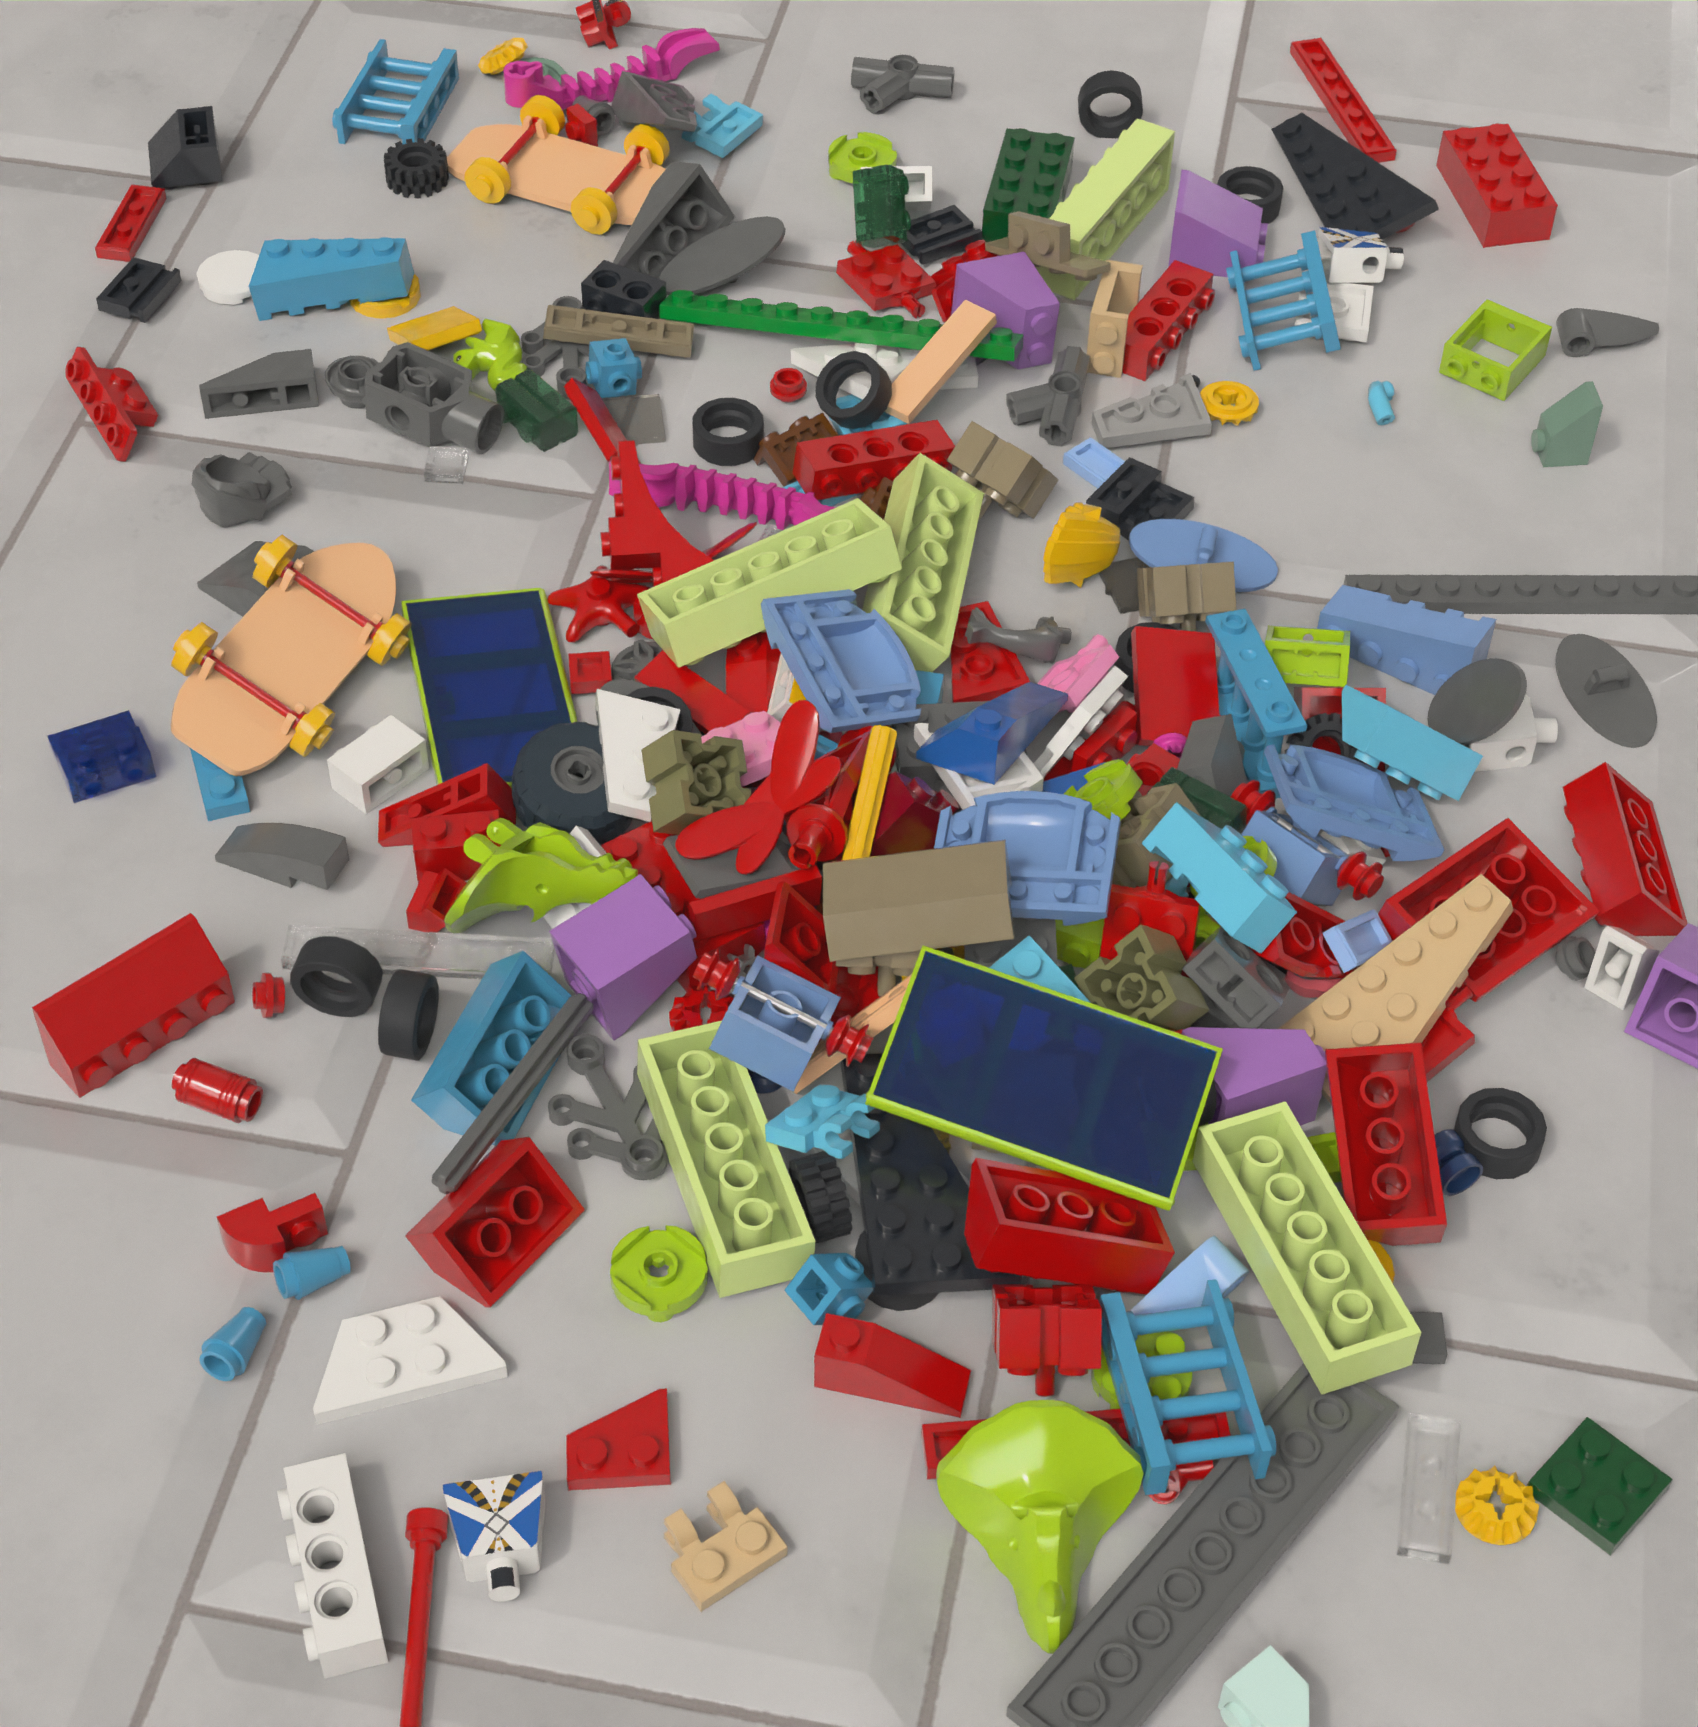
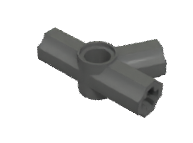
M906 54L893 56L890 60L854 57L851 85L852 88H861L860 100L865 104L866 110L876 114L894 101L909 100L915 97L916 94L951 98L955 70L954 67L919 64L916 58Z
M1068 346L1064 351L1058 352L1054 372L1048 379V383L1006 394V404L1013 424L1016 425L1042 418L1039 436L1044 438L1049 445L1062 446L1066 441H1070L1076 419L1081 413V399L1090 365V355L1085 354L1081 347Z

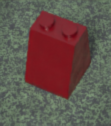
M896 771L888 774L870 857L934 849L941 810L951 806L952 815H954L960 808L958 802L943 789L939 792L931 789L919 777L910 779ZM857 789L853 792L851 797L853 807L857 794ZM842 851V853H840V854H839L835 859H833V860H834V861H841V860H842V856H843V851Z

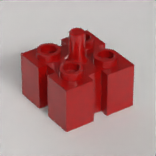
M993 1284L992 1344L999 1369H1007L1009 1374L1016 1376L1035 1375V1394L1041 1397H1050L1055 1394V1365H1058L1059 1374L1067 1376H1082L1088 1374V1369H1101L1102 1308L1098 1299H1095L1092 1285L1033 1287L1032 1284Z

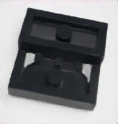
M1129 457L1086 500V504L1102 507L1100 516L1120 528V535L1129 540L1132 529L1143 522L1156 519L1183 520L1194 509V497L1163 484L1161 470Z

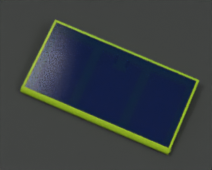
M530 588L401 601L402 617L412 623L406 636L410 638L408 647L436 785L488 763L512 788V775L517 755L530 738L551 725L578 722L545 590L542 588Z
M923 945L870 1090L866 1093L865 1105L1170 1211L1171 1206L1175 1204L1174 1197L1223 1049Z

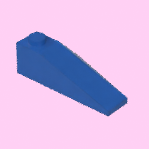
M1028 682L976 707L937 729L916 751V759L995 785L1068 701V693Z

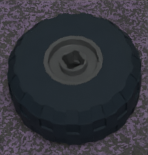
M587 722L551 725L549 728L533 735L526 745L521 748L513 769L512 799L518 813V818L524 826L529 828L541 822L570 834L577 825L587 829L600 845L615 839L630 826L632 817L608 812L599 726L588 724Z

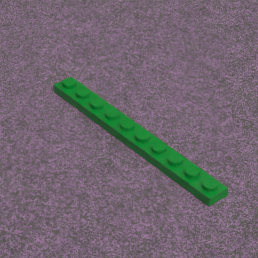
M689 290L671 292L659 305L660 319L922 350L943 326L935 319H922L917 322L904 320V317L900 315L869 316L867 312L860 310L841 313L833 312L832 308L826 306L808 309L799 308L797 304L792 302H782L774 305L763 303L758 298H746L740 301L728 299V296L723 294L698 296ZM1004 327L993 328L969 356L1014 362L1023 349L1024 334L1012 333L1011 329Z

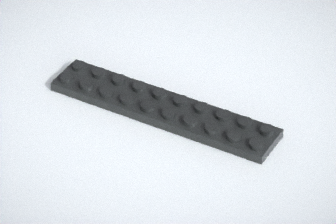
M1303 1363L1261 1412L1264 1426L1270 1425L1276 1439V1455L1270 1458L1265 1478L1255 1479L1248 1455L1221 1458L1007 1706L1006 1717L1019 1727H1141L1397 1416L1399 1406L1363 1381L1321 1395Z

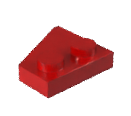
M667 1388L658 1389L566 1435L568 1491L671 1485Z

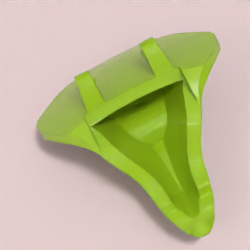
M498 818L487 827V835L490 840L484 835L474 834L464 842L465 854L482 865L463 887L446 914L444 923L446 929L451 933H462L475 923L504 911H519L525 905L533 909L534 916L531 922H536L555 906L569 903H590L592 905L637 877L638 870L632 868L630 862L625 858H621L618 861L614 860L611 853H606L599 857L588 854L582 849L576 839L566 831L557 830L541 822L522 831L509 820ZM493 842L498 843V844H500L501 846L498 847V846H496Z
M1031 1400L1011 1405L973 1426L959 1443L938 1463L936 1477L939 1495L950 1513L980 1542L987 1551L990 1560L1008 1578L1013 1586L1018 1611L1029 1637L1046 1653L1053 1654L1073 1630L1079 1584L1083 1573L1094 1555L1098 1542L1128 1508L1140 1489L1144 1473L1140 1455L1107 1422L1065 1401Z

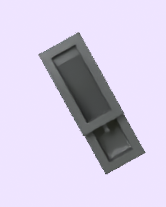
M274 822L237 826L215 854L216 862L292 888L296 881L300 880L328 890L348 863L349 854L346 837L302 825Z

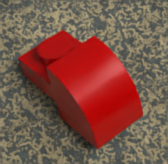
M316 1193L270 1212L263 1198H260L217 1216L223 1244L230 1257L240 1266L256 1272H273L274 1261L283 1259L284 1253L297 1247L308 1246L318 1238L328 1234L323 1206Z

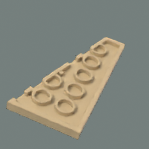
M1480 874L1278 1029H1304L1313 1043L1319 1045L1324 1052L1325 1049L1422 1043L1446 1008L1445 1002L1455 987H1461L1468 976L1467 970L1480 952L1486 951L1513 912L1511 900ZM1326 1071L1322 1095L1331 1103L1328 1074Z

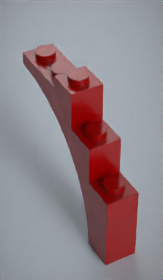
M635 440L618 441V456H611L612 480H620L621 493L614 494L615 517H608V532H600L602 557L610 556V568H652L653 587L714 561L692 546L667 521L652 499L640 471Z

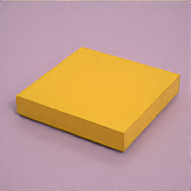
M452 306L388 327L387 331L389 339L398 345L409 342L428 351L479 334L482 331L479 318Z

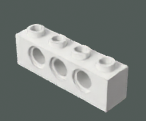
M346 1453L284 1467L287 1488L277 1490L283 1521L293 1519L295 1533L285 1535L291 1566H302L304 1579L295 1581L294 1586L300 1614L310 1611L313 1627L303 1629L309 1662L317 1659L320 1660L324 1679L388 1663ZM319 1516H331L322 1523H312ZM329 1561L340 1562L334 1568L320 1569L323 1564ZM336 1608H349V1611L344 1615L338 1617L328 1616Z

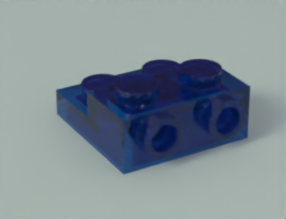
M129 710L47 736L51 751L73 803L157 777L151 752L139 726L135 725Z

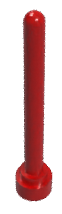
M416 1508L409 1511L406 1518L405 1537L410 1541V1548L414 1550L399 1727H421L435 1552L441 1548V1543L447 1539L449 1520L447 1513L436 1508Z

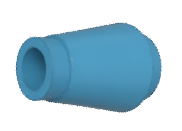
M343 1246L284 1253L283 1259L276 1260L273 1263L275 1281L284 1299L295 1297L297 1300H300L341 1278V1276L350 1274L351 1271L350 1261Z
M243 1307L239 1313L202 1344V1354L199 1360L203 1369L209 1375L221 1381H231L235 1376L242 1375L246 1370L262 1330L266 1326L264 1316L254 1308Z

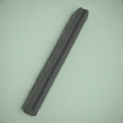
M578 993L566 1001L434 1172L432 1184L438 1187L441 1193L447 1195L450 1192L457 1191L568 1045L569 1041L591 1015L594 1006L592 1002L587 1000L586 995Z

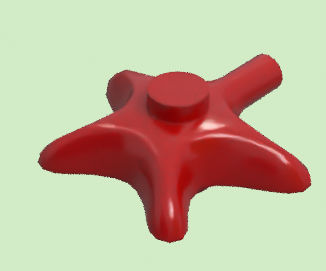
M599 565L595 570L608 568L604 565ZM592 575L588 580L578 585L553 591L548 596L547 601L548 604L568 607L575 611V615L566 631V640L568 642L578 641L595 626H605L610 623L615 624L627 637L632 638L637 635L640 626L624 610L633 605V602L638 598L637 594L650 589V587L641 584L613 582L608 580L609 578Z

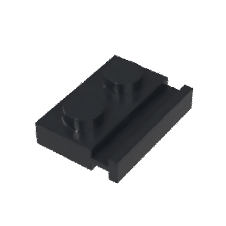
M952 205L895 226V239L912 256L917 255L919 263L923 265L964 250L970 243L982 240V231L980 229L976 230L973 227L974 223L958 207Z
M133 257L96 298L98 310L128 319L136 316L139 317L140 322L145 323L182 281L180 270L174 268L172 271L166 270L165 265Z

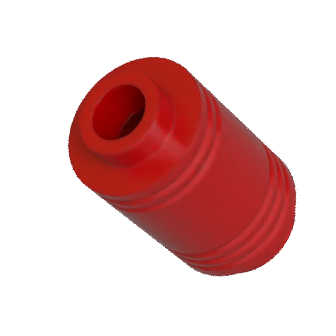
M197 1058L190 1059L187 1064H181L172 1079V1089L175 1090V1097L178 1102L235 1123H241L242 1120L250 1122L258 1112L263 1097V1089L257 1085L255 1079Z

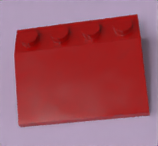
M1506 818L1388 898L1378 913L1393 941L1480 874L1507 896L1512 902L1513 912L1486 951L1478 954L1467 970L1468 976L1463 982L1465 987L1468 986L1473 994L1471 1000L1474 1002L1480 1000L1595 918L1600 912L1509 818Z

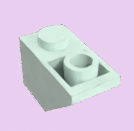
M1270 1645L1223 1684L1218 1708L1222 1719L1228 1727H1309V1684Z

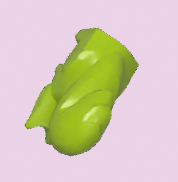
M484 319L482 329L486 333L485 339L467 337L465 342L471 348L457 351L453 356V361L472 370V380L480 371L488 372V384L495 392L501 394L515 393L527 384L530 374L527 371V366L521 363L523 351L520 346V338L511 325Z

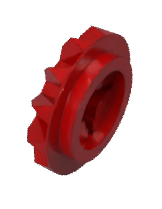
M706 985L699 991L688 987L683 997L674 998L673 1007L669 1011L672 1031L703 1025V1019H701L700 1014L704 1007L711 1009L710 1019H707V1024L722 1021L734 997L728 995L717 1001L715 1000V990H712L709 985Z

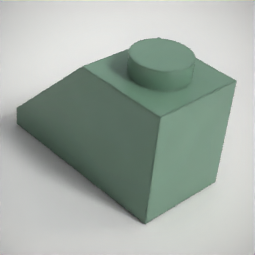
M1593 381L1584 382L1541 413L1538 427L1531 434V446L1533 452L1538 453L1543 467L1588 465L1603 409V404Z

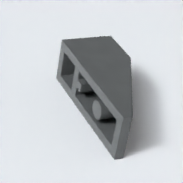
M311 349L272 353L199 385L205 419L319 407Z

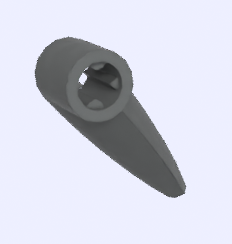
M1571 308L1561 313L1556 321L1563 352L1570 357L1587 355L1595 346L1625 345L1659 334V323L1600 310Z

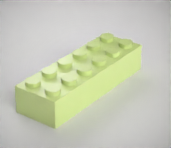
M1137 118L1127 130L1124 129L1118 141L1112 148L1108 147L1103 158L1097 165L1090 167L1087 176L1082 182L1075 184L1067 199L1057 205L1055 212L1049 219L1070 224V252L1103 261L1109 260L1169 189L1175 137L1174 130ZM1035 267L1053 293L1075 300L1090 283V281L1076 280L1073 274L1050 273L1047 267Z
M919 453L894 479L884 521L891 527L902 569L890 574L882 582L868 584L862 610L870 613L875 609L885 619L906 648L915 670L933 672L950 656L984 493L922 453Z
M857 498L637 594L651 637L679 668L684 665L699 663L705 656L713 652L735 647L747 637L759 632H766L761 609L763 599L847 589L854 591L869 583H879L886 580L890 574L901 570L902 566L890 525Z
M722 1021L638 1039L637 1074L696 1236L704 1248L706 1263L719 1298L792 1280L810 1255L815 1253L816 1242L779 1148L776 1144L766 1142L765 1124L768 1123V1120L747 1068L709 1049Z
M1286 1101L1199 1127L1193 1163L1321 1395L1411 1366L1421 1336V1330Z

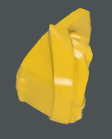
M1076 502L1073 506H1068L1065 512H1061L1059 520L1054 526L1051 536L1048 538L1044 551V582L1058 584L1071 581L1081 588L1084 578L1099 573L1112 564L1120 546V528L1100 516L1102 507L1089 504L1083 505L1082 502Z

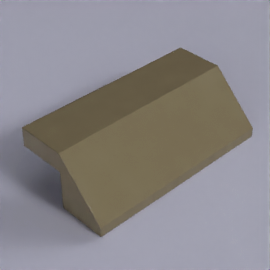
M1006 839L823 863V919L830 962L920 951L923 945L937 949L1014 939L1015 930L1009 894L1012 881Z

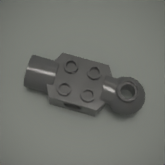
M409 342L393 346L380 363L375 359L365 356H347L332 362L325 371L326 384L345 406L350 408L366 407L367 419L428 447H433L450 440L478 454H484L494 445L503 426V406L472 392V370Z

